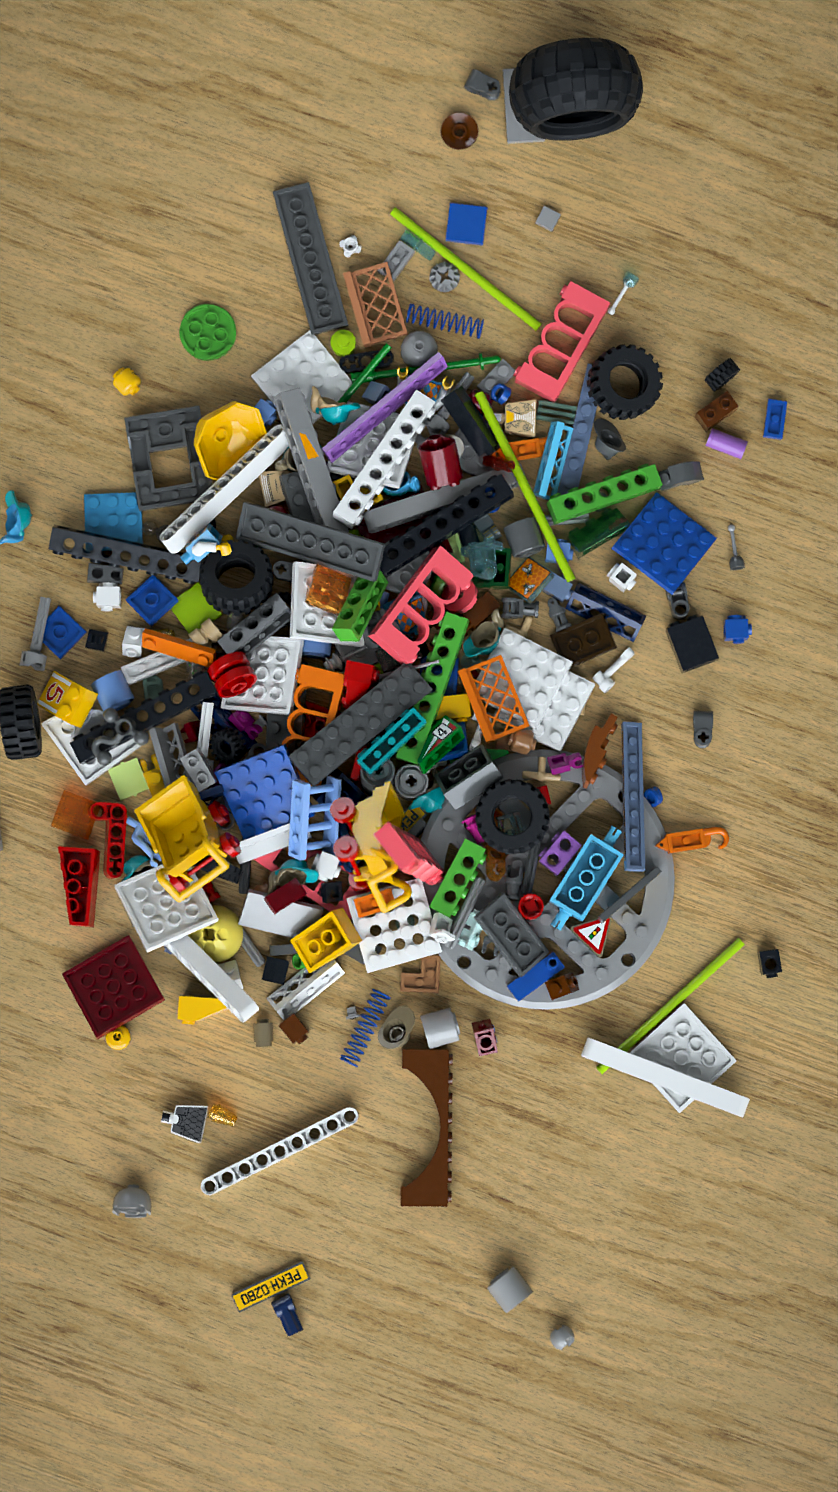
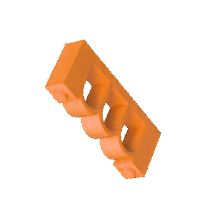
M301 664V668L297 669L295 675L296 679H298L297 683L300 684L294 692V703L298 709L294 710L287 719V728L291 736L284 739L281 745L285 744L288 748L289 744L293 741L301 740L307 742L310 739L295 732L294 721L298 716L309 714L327 719L325 726L339 716L342 697L346 690V686H343L344 674ZM309 688L332 692L333 697L329 713L325 714L305 709L300 702L302 693ZM296 767L300 779L304 782L309 783Z

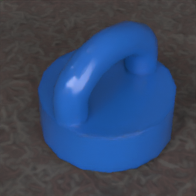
M499 383L493 387L491 398L500 405H503L511 394V388ZM501 388L497 396H495L496 391Z
M656 786L647 789L643 794L652 807L658 806L663 801L662 793Z

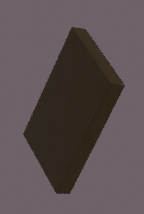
M603 613L550 635L557 654L573 662L570 668L617 649Z

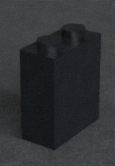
M697 614L686 618V622L681 624L679 621L673 622L666 629L667 637L681 673L691 671L719 659L703 615L700 617Z

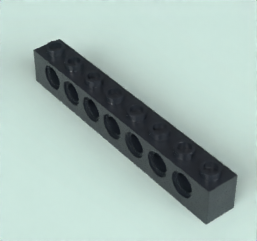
M503 475L491 476L486 484L475 486L471 489L470 494L459 496L454 500V504L449 507L448 505L443 506L438 510V514L433 517L431 515L427 516L422 520V524L417 527L414 525L408 528L406 534L401 537L396 536L389 541L390 544L384 548L380 570L384 577H388L514 498V492ZM492 490L496 494L494 497L489 498L485 495L487 491ZM471 501H478L480 503L476 508L469 506ZM455 511H461L463 512V516L460 518H455L453 516V513ZM445 521L447 525L444 528H439L437 523ZM424 531L431 533L428 538H422L420 535ZM408 541L415 543L410 549L404 547ZM392 551L398 553V556L394 559L388 557V554Z
M60 525L52 527L48 550H53V554L64 555V553L71 554V557L75 559L90 558V561L93 563L108 562L109 566L117 568L122 565L126 566L130 571L138 572L140 569L146 571V574L153 576L163 574L167 579L176 580V578L184 579L183 582L189 584L199 582L200 565L203 564L202 560L197 562L194 559L189 565L186 564L187 571L181 572L178 570L177 565L184 563L180 558L184 554L183 552L172 554L165 548ZM65 539H72L75 542V546H66ZM84 543H91L94 547L93 551H86ZM110 547L112 554L109 556L105 555L102 548ZM121 552H130L131 558L128 560L123 559ZM147 555L150 558V562L147 564L142 563L140 556ZM165 559L168 561L169 566L162 568L158 561Z
M200 671L192 676L193 679L187 682L182 680L175 684L176 688L170 691L165 689L159 692V696L155 699L148 698L141 702V706L128 708L120 718L134 719L137 724L136 730L147 732L218 695L208 672L203 673V671ZM193 685H198L200 688L196 695L190 693V688ZM176 694L182 695V701L179 704L173 702V697ZM159 703H164L165 710L158 713L156 706ZM147 712L148 719L141 722L139 720L140 713ZM114 722L103 726L100 724L96 725L86 735L81 733L73 737L74 741L70 742V745L80 764L84 765L97 758L93 754L92 749L88 747L90 739L105 736V732L109 729L114 731V736L117 734ZM132 735L124 736L116 745L102 743L99 745V749L101 751H110L134 737Z

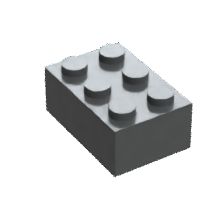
M482 743L434 775L444 796L455 810L464 806L474 797L481 795L487 788L504 778L493 757Z

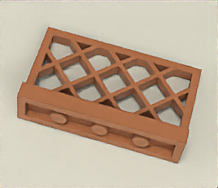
M388 262L354 272L343 273L365 349L372 347L374 344L408 334ZM385 268L387 274L383 281L374 276L378 269ZM365 274L370 278L366 285L363 286L358 283L356 276ZM372 279L381 283L377 292L368 288ZM384 285L391 288L392 292L389 298L379 294ZM366 290L375 295L370 304L363 301L362 298ZM377 297L386 301L382 310L373 306ZM389 303L397 308L394 316L384 312ZM371 308L380 312L375 322L368 319L367 316ZM382 315L391 318L387 328L378 324ZM396 321L401 324L403 331L395 333L389 329L393 322ZM376 326L385 330L382 337L374 339L373 331Z

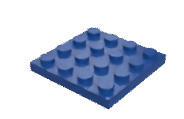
M656 492L613 545L612 550L673 595L717 538Z
M285 744L214 772L219 784L223 786V793L244 840L290 823L292 780L301 779L295 765L288 758L290 754ZM309 813V818L315 816L316 813Z

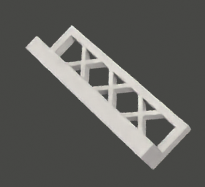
M290 823L240 841L241 853L236 856L239 865L288 847ZM308 832L307 839H310L312 837L310 832Z
M334 959L315 970L310 978H305L309 972L306 967L266 998L283 1020H286L293 1013H297L345 974ZM294 984H298V987L295 990L290 991L291 987ZM279 996H283V999L279 1003H274V1000H276Z

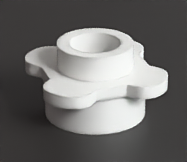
M350 236L340 241L339 245L343 248L345 257L361 252V246L358 245L355 236Z

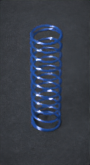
M410 303L406 323H408L412 307V324H414L416 316L420 309L419 326H421L425 313L427 311V328L430 324L433 313L434 329L436 328L439 317L442 313L441 331L443 330L445 322L449 315L448 332H450L454 319L456 317L455 334H457L461 321L463 319L462 335L465 334L468 323L470 321L469 336L471 337L476 326V323L478 321L476 337L477 339H480L484 319H482L479 330V318L476 319L474 326L472 328V317H469L465 326V315H462L457 327V313L454 315L450 325V311L446 314L445 320L443 322V310L439 312V315L436 320L435 308L433 309L429 318L428 307H426L422 316V306L420 305L417 308L416 314L414 316L415 305L414 303Z
M375 989L372 990L380 995L370 993V995L383 1004L371 1000H367V1002L379 1011L368 1007H363L364 1010H366L375 1017L360 1014L361 1017H363L372 1024L359 1020L357 1021L358 1024H360L369 1031L354 1027L355 1031H357L366 1038L351 1034L350 1036L356 1041L360 1042L361 1044L351 1041H347V1043L358 1051L349 1048H344V1050L355 1058L346 1055H340L341 1060L355 1067H358V1065L352 1063L346 1058L359 1062L361 1061V1059L349 1051L364 1055V1052L355 1047L354 1045L367 1048V1045L362 1041L358 1040L357 1038L366 1041H371V1039L368 1036H366L360 1031L369 1034H374V1032L371 1029H369L363 1024L372 1027H377V1025L368 1018L374 1020L381 1019L371 1011L383 1014L384 1011L375 1006L374 1004L387 1007V1004L378 999L377 997L386 1000H390L391 998L390 996Z

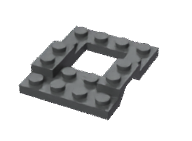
M200 406L124 418L139 512L194 503L212 485V479L207 478L204 474L194 446L196 425L202 418ZM187 447L192 483L155 489L150 453Z

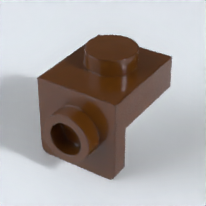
M573 972L545 982L551 1000L579 990L578 980Z

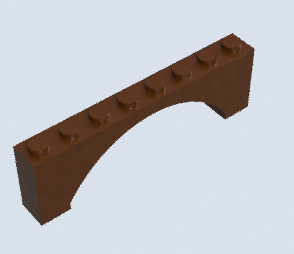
M402 1049V1069H408L416 1075L434 1098L440 1117V1137L437 1149L428 1166L407 1186H401V1206L448 1207V1202H452V1191H448V1183H452V1171H448V1163H452V1151H448V1144H452V1132H448V1124H452V1112H448L449 1104H452V1093H449V1085H453V1073H449V1065H453V1054H449V1050Z

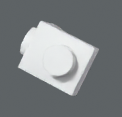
M126 627L122 643V654L124 656L141 658L142 632L145 630L144 628Z
M439 912L434 913L429 935L436 938V941L440 943L455 940L456 936L450 933L453 920Z
M236 960L217 964L243 989Z

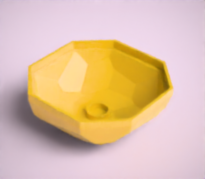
M232 401L199 420L195 430L194 446L207 478L218 480L267 434L258 408Z

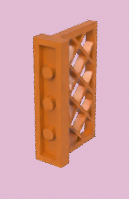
M501 655L458 671L487 744L529 727ZM500 661L502 668L499 675L489 671L491 663ZM476 669L485 671L481 682L473 679L471 671ZM487 673L497 677L493 687L483 683ZM500 678L508 681L509 686L506 692L496 688ZM482 685L492 689L488 699L481 697L479 694ZM494 690L504 694L501 704L490 701ZM507 696L514 698L516 701L513 710L503 706ZM489 703L499 707L495 717L488 715L486 712ZM517 706H518V709H519L520 713H518V712L515 711L516 708H517ZM501 708L512 712L508 722L498 719ZM513 715L521 716L524 724L517 727L510 724ZM496 721L506 725L504 732L495 735L493 729Z

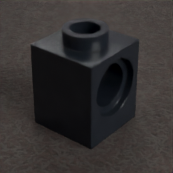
M779 949L758 952L761 975H766V978L778 977V973L782 972ZM767 959H772L775 962V967L772 970L767 969L765 966Z

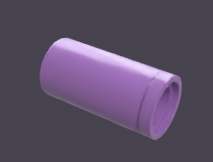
M712 428L705 446L741 459L748 441Z

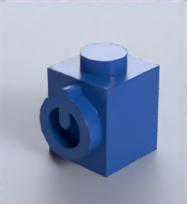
M727 616V619L723 622L724 641L742 644L744 640H748L749 635H752V625L748 624L746 616Z

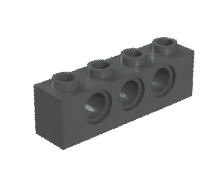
M276 593L243 621H240L228 633L224 634L217 642L227 654L243 652L247 656L290 621L291 610Z

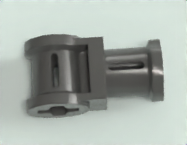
M501 599L503 602L501 618L517 619L523 618V615L538 618L539 601L529 603L524 602V599Z

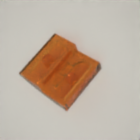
M317 564L313 570L311 583L307 587L305 602L338 616L346 601L352 578Z
M64 790L51 827L89 840L96 820H92L88 816L87 811L89 806L96 802ZM95 806L93 809V813L96 816L99 813L100 807Z

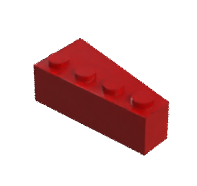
M58 846L61 871L64 879L63 885L67 899L69 925L94 928L101 851L89 848Z

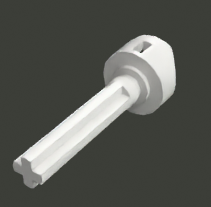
M202 702L197 748L200 747L213 770L214 761L209 760L207 756L214 703Z

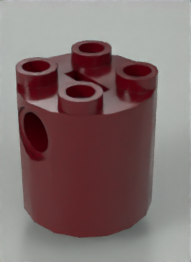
M441 434L429 436L418 447L426 484L430 486L431 490H438L442 486L447 485L450 487L459 485L463 472L460 466L455 439Z

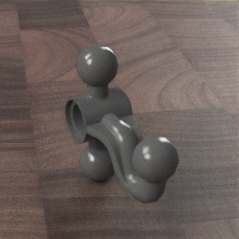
M107 708L103 713V718L108 723L114 722L116 724L115 730L117 734L113 738L107 736L96 737L92 742L91 749L97 757L98 763L106 766L111 763L112 755L106 750L101 751L99 749L100 744L116 745L124 736L132 735L135 743L143 746L148 743L149 735L145 731L136 730L137 724L134 719H121L114 708ZM124 722H127L130 726L128 732L123 730L122 725Z

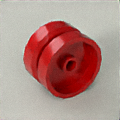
M233 652L224 655L214 661L207 670L212 682L215 683L218 695L222 698L234 697L247 691L257 680V676L253 668L250 667L246 654L243 652Z

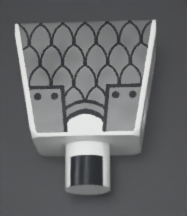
M176 1105L174 1113L163 1111L161 1122L172 1124L171 1133L201 1143L209 1106Z

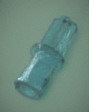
M408 230L401 236V241L427 260H431L435 256L436 252L423 243V239H418Z

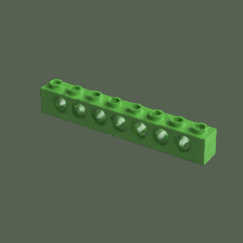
M446 612L442 620L439 621L438 626L441 628L439 634H435L432 644L435 646L433 652L428 653L426 663L438 659L440 663L427 666V669L421 673V676L428 685H436V690L414 705V708L427 721V724L412 737L417 739V745L414 748H409L406 743L395 753L397 754V759L418 765L417 761L440 709L470 622L469 619ZM449 629L455 631V635L451 639L445 637V632ZM443 647L449 649V653L445 657L439 656V650ZM438 665L441 666L442 673L434 675L432 673L433 668ZM428 702L430 704L429 710L421 711V703Z

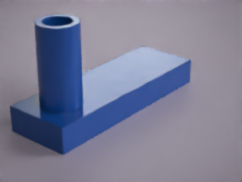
M553 951L523 977H518L507 985V988L519 1002L564 969L565 966Z

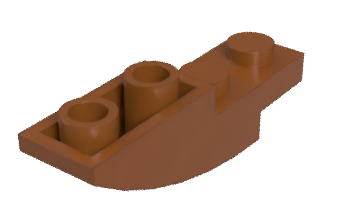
M612 713L603 728L595 725L587 743L582 763L583 787L586 789L590 783H595L598 777L596 773L598 768L603 769L607 761L605 758L607 752L605 748L609 742L607 737L609 734L613 735L618 727L616 724L618 717Z

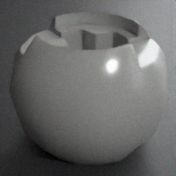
M561 1325L560 1329H555L550 1334L552 1345L559 1350H563L565 1346H570L574 1342L572 1329L565 1325Z

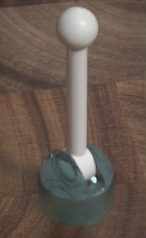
M628 271L623 277L624 288L613 306L608 309L610 315L615 313V308L627 288L634 287L639 281L637 276Z

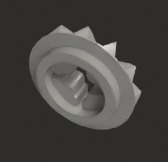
M444 261L443 263L436 264L431 269L430 282L436 290L449 292L457 287L460 275L458 269L452 263ZM448 271L450 279H445L441 283V276L439 274H445Z

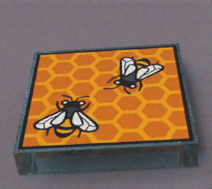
M527 557L510 576V587L508 589L531 604L554 578L555 574L531 557Z

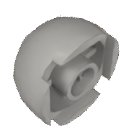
M414 331L408 334L401 344V357L403 362L410 367H421L429 358L438 353V345L435 339L424 331Z
M128 1185V1188L120 1190L115 1195L112 1212L118 1216L120 1212L125 1213L127 1218L146 1217L147 1213L151 1215L150 1196L143 1189H139L138 1185Z

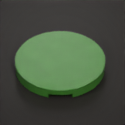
M201 304L189 310L183 317L179 331L180 340L185 350L191 356L199 360L212 361L225 356L231 350L236 340V326L232 316L224 308L216 305Z

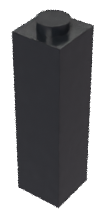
M463 386L453 390L441 399V402L479 457L483 454L488 456L497 450L495 446L498 445V442L490 426Z

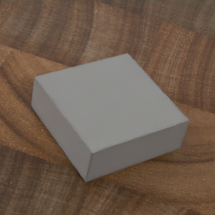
M544 206L535 224L552 232L561 214Z

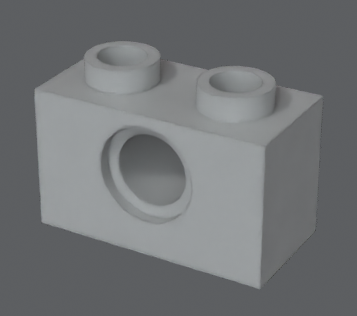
M200 747L180 758L199 792L218 781Z

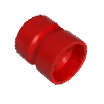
M527 894L518 903V912L526 920H534L543 912V901L536 894Z

